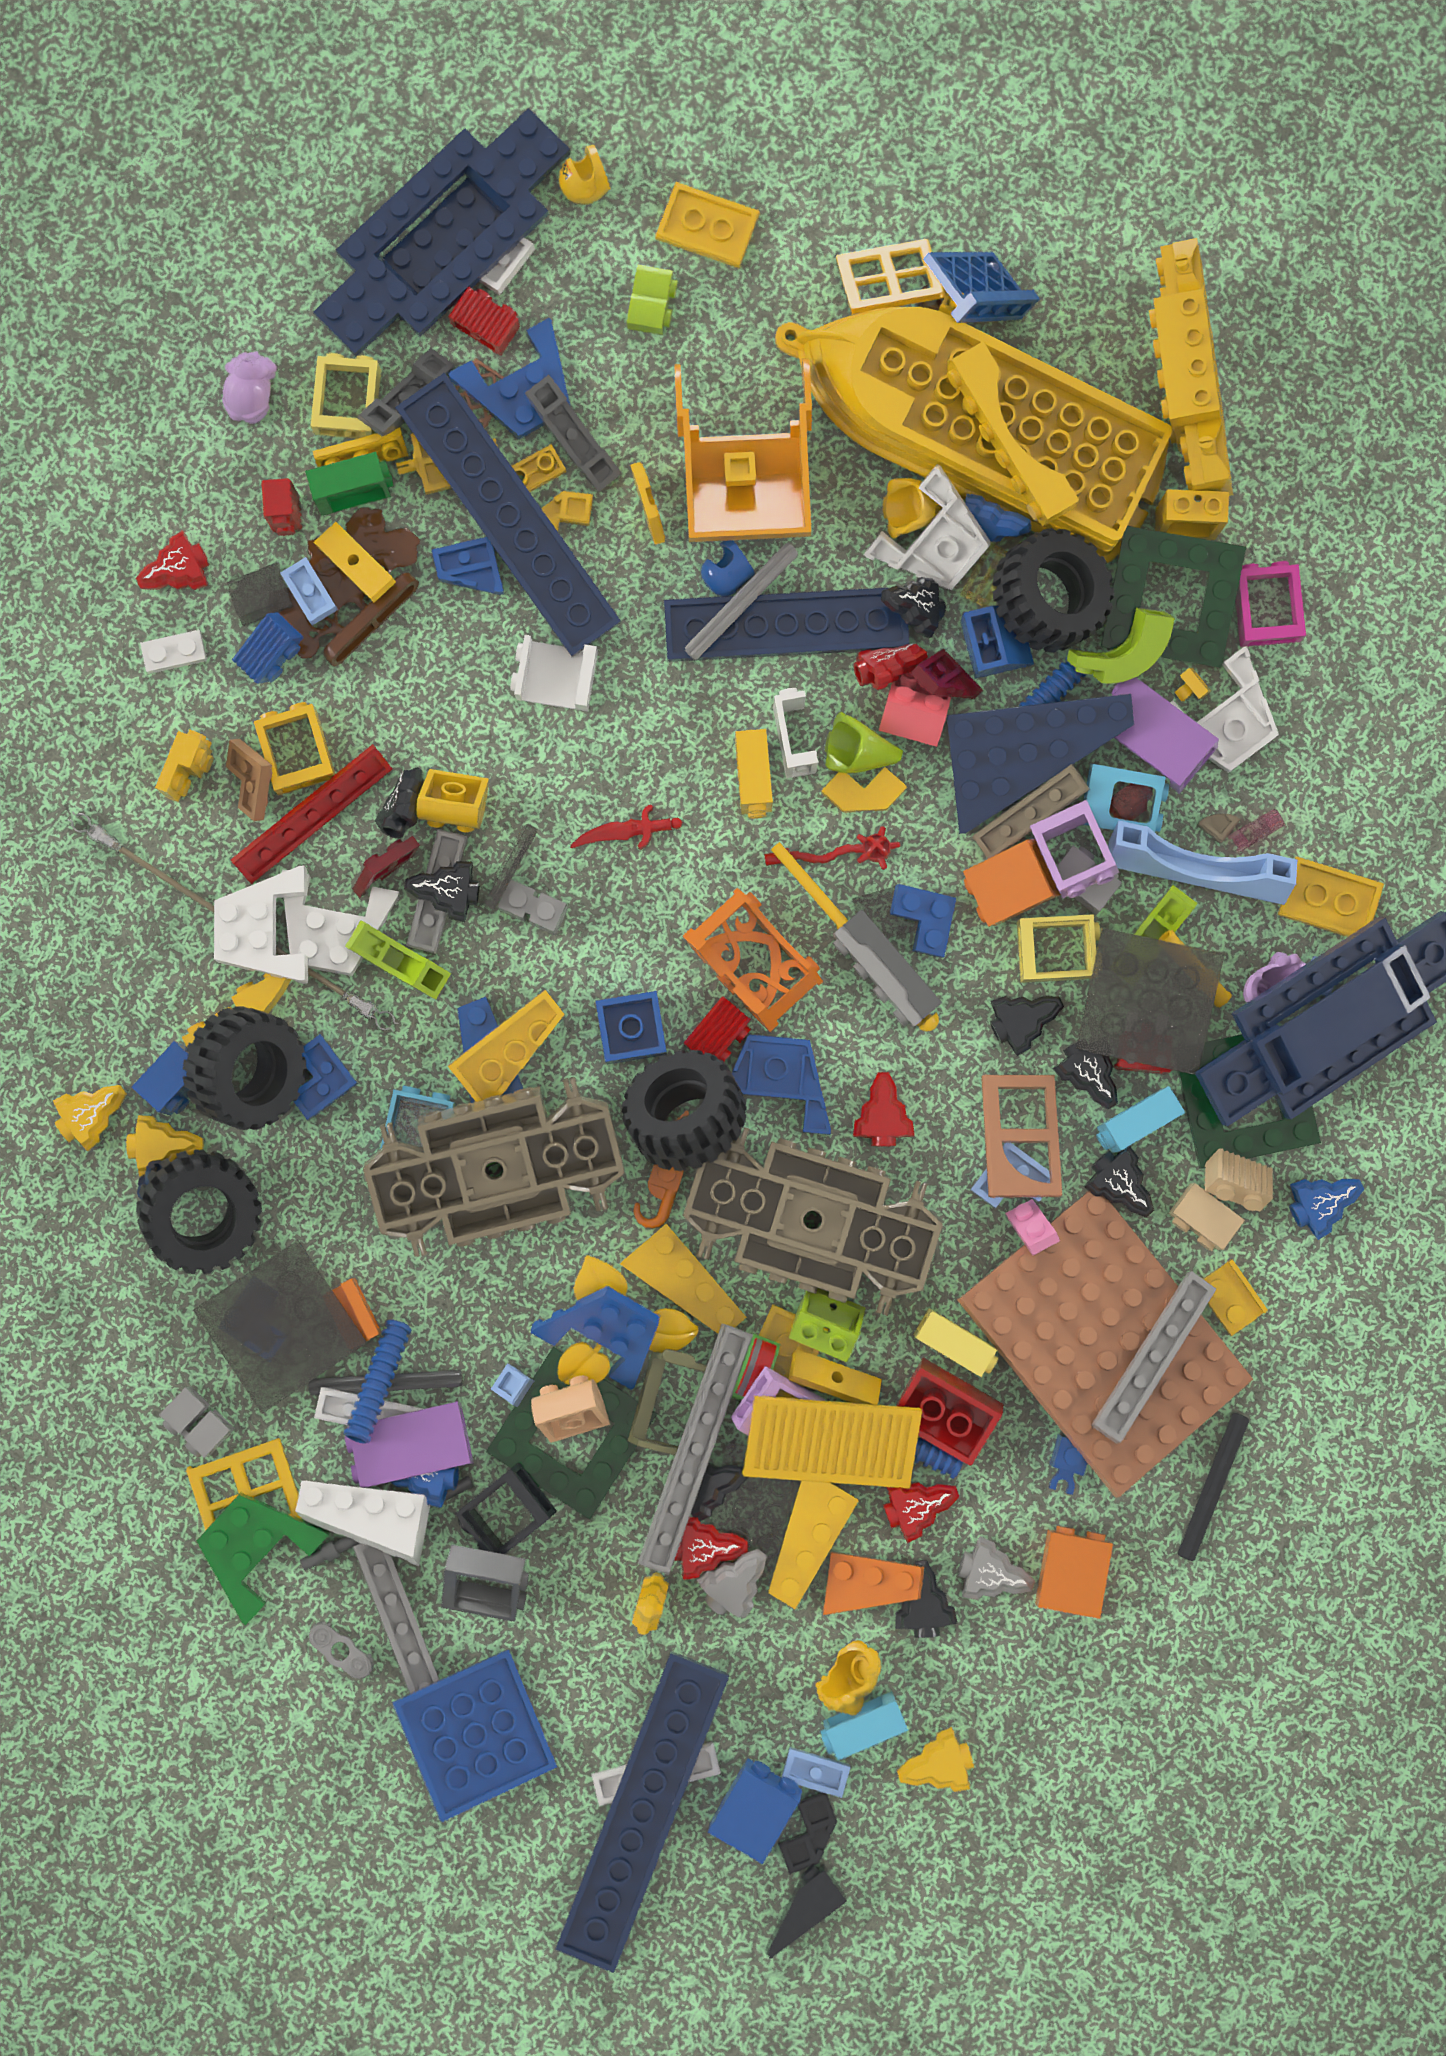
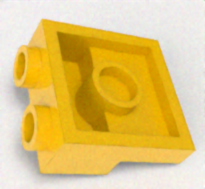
M189 730L188 734L178 731L155 788L166 798L179 802L180 797H185L191 785V780L188 779L189 775L201 779L204 772H209L214 758L211 755L212 750L210 749L212 742L206 740V736L193 730Z

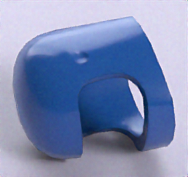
M733 540L722 541L720 543L723 549L722 559L717 564L706 559L702 564L700 572L706 586L716 595L722 597L735 593L755 574L749 561Z

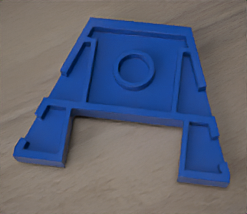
M550 318L526 330V336L540 358L494 384L486 385L472 360L448 373L452 383L461 387L473 401L483 406L495 420L518 439L545 425L528 400L525 392L547 375L552 377L570 405Z
M749 1034L732 1071L742 1094L805 1100L803 1133L831 1135V1127L810 1040Z
M606 1286L576 1301L575 1306L567 1310L559 1309L553 1312L552 1317L545 1321L541 1319L535 1321L532 1324L530 1333L555 1346L570 1329L576 1330L586 1338L621 1356L610 1368L609 1378L632 1390L635 1387L655 1335L660 1316Z

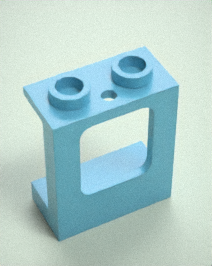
M1090 764L1086 782L1090 790L1084 794L1083 801L1087 800L1099 828L1114 830L1118 820L1147 826L1153 832H1160L1163 822V814L1159 813L1161 801L1166 802L1169 784L1165 783L1166 777ZM1116 782L1133 783L1155 789L1149 822L1141 823L1110 816L1109 809Z

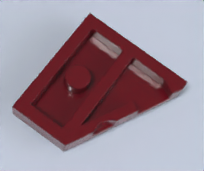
M944 648L918 664L911 672L917 679L918 684L932 695L975 699L983 691Z

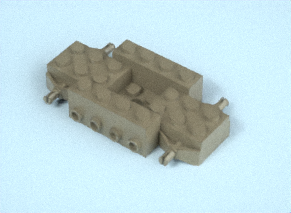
M570 1077L572 1090L570 1089L568 1078L563 1079L567 1095L566 1101L549 1116L547 1115L541 1088L538 1086L520 1089L514 1093L502 1096H492L474 1103L460 1104L442 1111L428 1112L419 1116L417 1128L422 1147L398 1142L392 1122L387 1123V1125H380L379 1128L384 1141L383 1147L367 1160L363 1167L380 1233L387 1236L407 1238L408 1241L411 1240L414 1256L419 1257L420 1252L421 1256L427 1254L423 1233L441 1219L448 1244H457L458 1247H463L474 1243L476 1238L487 1236V1239H495L504 1236L505 1231L517 1228L521 1232L535 1228L536 1223L547 1221L548 1224H555L564 1221L566 1216L571 1215L567 1189L590 1192V1195L593 1196L596 1211H601L599 1199H601L603 1210L608 1209L609 1206L604 1193L605 1188L625 1173L608 1103L581 1096L578 1091L576 1077ZM490 1162L500 1163L504 1169L503 1173L498 1177L489 1176L485 1171L487 1164Z
M744 1127L741 1139L738 1137L737 1141L733 1140L731 1143L732 1147L726 1153H720L717 1156V1160L712 1163L707 1161L702 1164L703 1167L697 1169L683 1214L689 1223L701 1234L702 1241L696 1255L697 1257L702 1258L705 1246H707L704 1259L709 1260L713 1244L717 1239L742 1235L734 1262L740 1263L739 1270L755 1275L758 1269L770 1273L768 1279L784 1284L787 1283L788 1279L800 1282L798 1288L816 1293L818 1288L830 1291L829 1298L846 1303L847 1297L855 1299L863 1273L880 1290L881 1296L875 1312L881 1314L884 1303H886L882 1313L888 1316L892 1300L896 1295L923 1291L943 1226L923 1206L924 1202L922 1201L928 1184L922 1183L918 1194L921 1182L915 1181L911 1198L908 1201L883 1206L891 1181L890 1178L885 1177L886 1171L868 1166L867 1171L855 1168V1161L838 1157L837 1162L825 1158L826 1152L810 1147L807 1152L795 1149L797 1143L779 1138L778 1143L771 1142L764 1167L762 1168L745 1151L744 1144L750 1130ZM816 1211L820 1214L822 1222L817 1229H809L805 1226L803 1219L807 1212Z

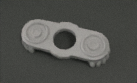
M318 1622L310 1629L309 1641L311 1645L325 1655L326 1660L331 1665L340 1667L350 1676L357 1679L365 1678L373 1671L374 1659L371 1658L372 1655L365 1654L355 1646L351 1638L340 1635L331 1628L330 1622ZM337 1642H343L349 1648V1655L344 1660H337L332 1655V1647Z

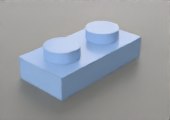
M306 557L280 572L311 625L316 624L338 610Z
M790 1747L781 1777H788L800 1786L842 1798L850 1765Z

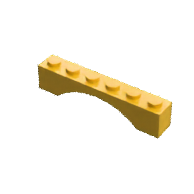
M984 341L953 358L948 367L949 372H947L949 381L955 389L959 388L965 397L963 399L967 411L971 415L975 414L980 422L979 429L984 439L988 442L991 440L997 450L995 451L997 461L1003 468L1007 467L1012 475L1011 483L1016 492L1023 494L1027 500V509L1031 517L1035 521L1039 520L1043 527L1074 509L1079 499L1064 474L1049 469L1034 460L1019 446L1009 432L1002 417L998 401L997 382L999 366Z

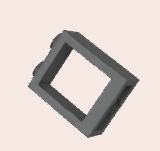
M451 1544L444 1570L441 1608L515 1622L517 1611L524 1610L527 1597L526 1589L530 1573L524 1572L526 1559ZM461 1576L512 1585V1590L461 1581L460 1579Z

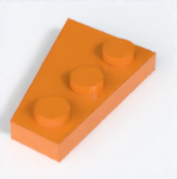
M831 1552L823 1615L920 1599L924 1567Z

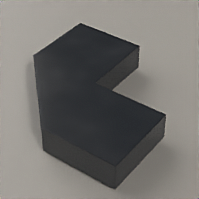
M819 1792L800 1800L798 1808L807 1832L778 1843L789 1874L819 1864L828 1840L837 1824V1819L827 1793Z

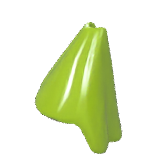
M839 712L835 717L833 729L829 731L825 744V752L827 753L826 768L842 773H858L898 763L903 755L902 749L887 741L857 719L843 712Z

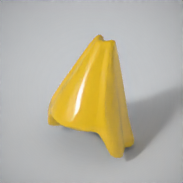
M896 478L888 482L887 495L883 498L884 519L888 520L887 531L892 538H897L927 526L943 508L919 489L923 481L911 478Z

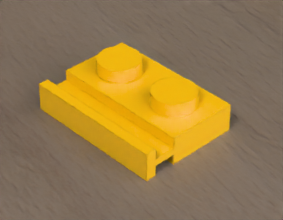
M1230 1259L1227 1263L1203 1278V1280L1216 1288L1208 1305L1230 1336H1233L1256 1320L1257 1317L1268 1311L1233 1259Z

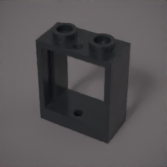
M518 1462L457 1511L455 1515L458 1517L460 1527L466 1533L471 1534L476 1540L479 1550L505 1555L548 1521L557 1510ZM507 1483L535 1520L506 1543L502 1544L476 1511L475 1507Z

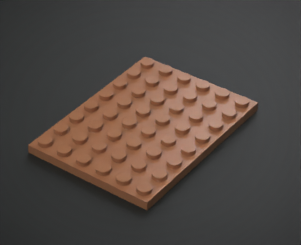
M1087 1191L1050 1222L1060 1239L1059 1242L1035 1255H1032L1024 1244L957 1301L1080 1452L1114 1497L1118 1498L1239 1393L1253 1378L1204 1317L1200 1315L1122 1442L1116 1444L1091 1426L1177 1290L1178 1285L1115 1207L1105 1197L1094 1196L1090 1191Z

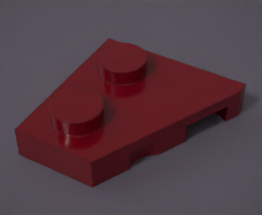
M413 836L405 841L398 839L388 846L386 853L381 856L374 854L363 863L364 869L352 888L359 899L367 893L366 891L372 883L378 879L383 881L414 856L420 846Z

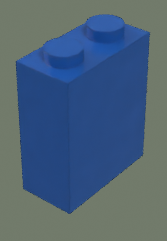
M747 1758L711 1819L708 1833L763 1864L798 1806L802 1789L792 1779L780 1777L771 1772L770 1768L763 1762H754Z

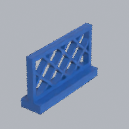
M928 252L923 258L957 305L950 313L957 323L1021 320L1040 300L1034 290L1020 289L994 252Z

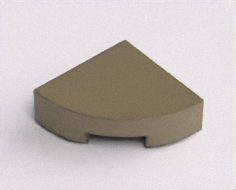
M1213 814L1205 817L1197 826L1221 844L1241 819L1231 814Z

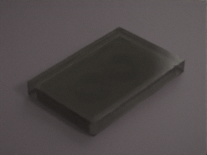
M530 824L521 827L477 907L486 912L496 908L536 836L537 828Z

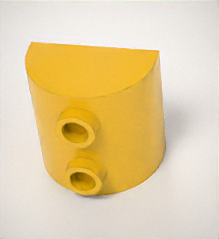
M429 769L417 798L418 819L426 820L429 826L435 828L451 824L457 825V829L461 832H472L475 828L479 829L486 806L489 778Z

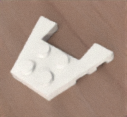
M937 464L920 484L919 489L943 508L908 550H905L881 531L867 548L864 556L872 560L876 558L886 562L888 566L895 569L902 568L915 573L916 577L933 578L939 586L952 590L986 551L991 542L942 467Z
M1246 646L1222 664L1240 687V690L1197 722L1219 739L1218 748L1208 760L1228 773L1279 735L1266 698L1264 699L1258 683L1259 678L1256 670L1254 671L1249 658L1250 653ZM1174 700L1170 702L1179 710H1181Z
M298 866L214 900V959L218 963L250 971L255 970L274 977L295 980L302 984L308 983V957L305 953L276 956V898L307 896V869L305 866Z
M307 874V892L310 882L309 874ZM372 886L365 916L305 906L306 896L284 897L290 954L305 953L308 957V968L353 976L363 957L349 950L345 945L360 920L379 930L387 920L392 907L399 900V891Z

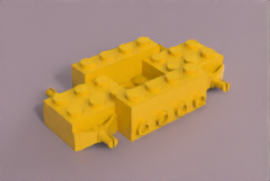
M1194 238L1160 246L1162 257L1156 258L1157 271L1161 283V297L1153 298L1155 309L1149 310L1151 328H1157L1158 338L1153 340L1155 358H1161L1162 361L1161 369L1157 370L1159 388H1165L1166 391L1165 399L1161 400L1163 418H1169L1171 423V444L1177 443L1178 451L1182 452L1184 456V462H1189V466H1184L1188 490L1229 492V496H1232L1233 488L1227 451V438L1203 265L1198 240ZM1195 496L1197 501L1201 500L1200 496Z

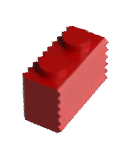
M468 287L448 316L450 324L502 356L520 329L518 314L505 304L498 306L496 303H493L492 297L484 290L478 288L475 291Z
M289 478L261 481L263 515L272 531L277 532V535L280 536L294 535L295 531L302 528V520L300 518L302 515L299 506L301 504L299 501L300 496Z
M722 996L683 1042V1045L689 1050L702 1051L703 1055L705 1052L715 1055L717 1059L725 1062L732 1054L728 1048L736 1040L741 1043L752 1030L748 1027L751 1019Z

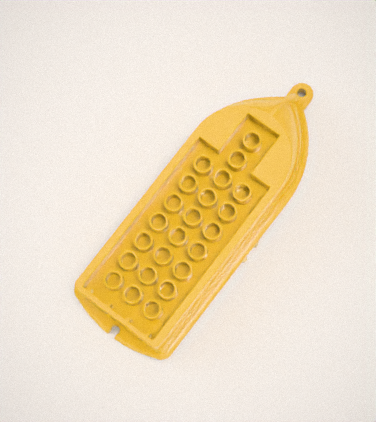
M881 308L844 317L815 330H808L793 322L784 323L777 329L775 342L781 351L799 359L801 368L802 358H809L811 392L824 413L844 434L868 451L924 478L938 464L942 467L962 499H965L967 494L983 496L985 501L997 503L1004 511L1017 512L1030 519L1031 530L1040 533L1044 529L1052 528L1056 531L1058 529L1069 530L1071 536L1077 533L1085 538V543L1089 544L1091 542L1097 548L1096 553L1099 557L1103 556L1107 563L1114 560L1119 554L1122 536L1126 527L1141 528L1149 513L1139 508L1138 502L1144 501L1149 505H1153L1158 494L1166 465L1169 438L1172 434V427L1168 423L966 323H957L950 315L929 308ZM793 335L795 340L788 341L785 336ZM983 341L999 366L997 382L998 401L1002 417L1009 432L1019 446L1034 460L1049 469L1064 474L1079 499L1074 509L1043 527L1039 520L1035 521L1029 514L1027 500L1023 494H1018L1011 483L1012 475L1007 467L1003 468L997 461L995 451L997 450L991 440L988 442L984 439L979 429L980 422L975 414L971 415L967 411L963 402L965 397L959 388L955 389L952 386L947 375L949 364L953 358Z

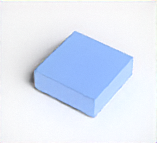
M507 1363L491 1390L510 1404L518 1407L534 1383V1380Z

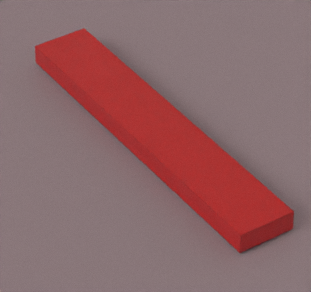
M372 744L231 859L232 863L250 884H253L393 770V768Z

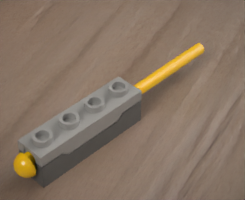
M780 842L777 843L771 851L836 924L838 930L832 935L836 939L833 942L835 948L844 957L847 954L850 955L856 962L852 966L863 980L869 978L876 987L872 989L873 992L883 1003L889 1001L896 1009L893 1015L904 1027L909 1024L912 1028L917 1025L920 1030L925 1032L934 1030L939 1024V1016L937 1012L933 1015L930 1013L942 1003L940 999L862 909L848 920Z

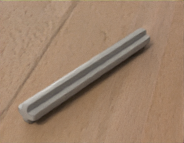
M785 543L686 645L685 651L695 660L698 659L797 557V550L791 544Z

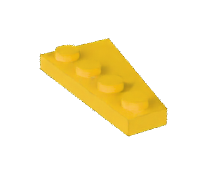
M544 990L449 1064L448 1067L476 1102L492 1096L502 1095L565 1014L548 992Z

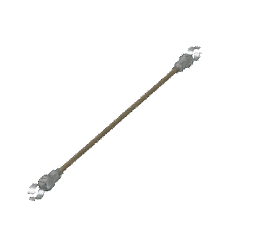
M72 812V813L74 814V816H76V817H78V816H86L85 814H82V813L75 814L74 812ZM89 817L87 819L91 827L88 831L86 829L82 831L76 830L74 822L67 819L71 822L72 828L77 832L84 833L87 831L86 835L95 843L102 844L118 853L121 852L214 913V905L124 848V845L110 835L104 827L99 824L91 825ZM276 946V954L289 955ZM308 968L310 976L341 995L350 1006L357 1009L359 1014L366 1019L372 1020L375 1018L376 1013H379L378 1006L372 1001L365 1000L347 990L344 991L311 968ZM382 1011V1012H380L379 1014H382V1013H390V1012H388V1011ZM392 1015V1017H393V1022H394L395 1024H399V1023H396V1022H395L394 1016ZM391 1027L386 1028V1029L380 1028V1029H382V1030H389V1029H391V1030L393 1031V1029H392Z

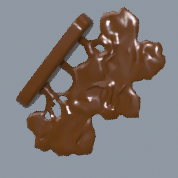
M362 507L346 523V532L371 557L382 565L390 575L391 571L397 567L411 566L416 563L418 554L416 547L420 544V539L407 527L386 532L384 530L386 523L382 510H370L368 507ZM315 538L308 540V554L311 556L309 562L338 609L334 612V619H330L328 616L323 619L329 622L331 627L327 625L323 627L324 629L313 627L289 587L271 594L270 609L272 613L278 612L303 636V639L298 644L300 650L297 653L301 659L312 658L317 653L321 636L332 633L336 634L326 645L323 655L332 666H338L416 592L419 581L408 572L402 573L394 579L396 583L377 601H371L367 604L364 601L365 594L315 545L314 541L317 539ZM348 602L355 603L362 611L343 627L338 623V612L344 604ZM310 631L317 632L318 635L313 638L309 633Z

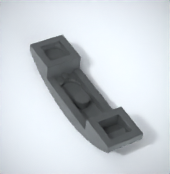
M430 348L413 364L411 372L383 399L379 400L376 398L359 414L358 419L381 436L393 432L405 423L395 407L444 372L448 376V373L454 369L455 365L433 348Z
M547 375L525 392L528 400L553 437L597 492L622 474L605 449L599 446L566 401L567 398L550 375Z

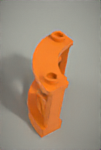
M736 888L733 891L734 895L695 930L690 928L682 937L698 957L711 967L717 974L718 980L731 994H736L746 1006L745 1008L771 1032L779 1025L777 1020L816 984L819 986L823 983V980L817 973L820 967L811 957L803 958L785 940L760 911L759 907L762 904L751 892L745 894L739 888ZM740 907H743L749 916V920L747 923H741L737 916L735 919L737 931H731L726 920ZM756 922L767 934L752 931L756 926ZM722 925L724 933L705 940ZM737 942H755L768 946L771 960L769 977L761 973H747L739 978L734 975L733 972L737 969L740 962V949ZM730 943L734 952V958L731 961H725L721 956L723 951L729 952L728 946L725 945ZM780 948L786 953L790 960L781 962ZM790 968H797L805 976L790 990L779 984L780 978L784 981L794 980L795 978L789 976L788 970ZM757 979L765 982L767 987L765 988L762 984H759V990L754 992L750 989L749 983L751 980ZM777 990L784 995L768 1009Z

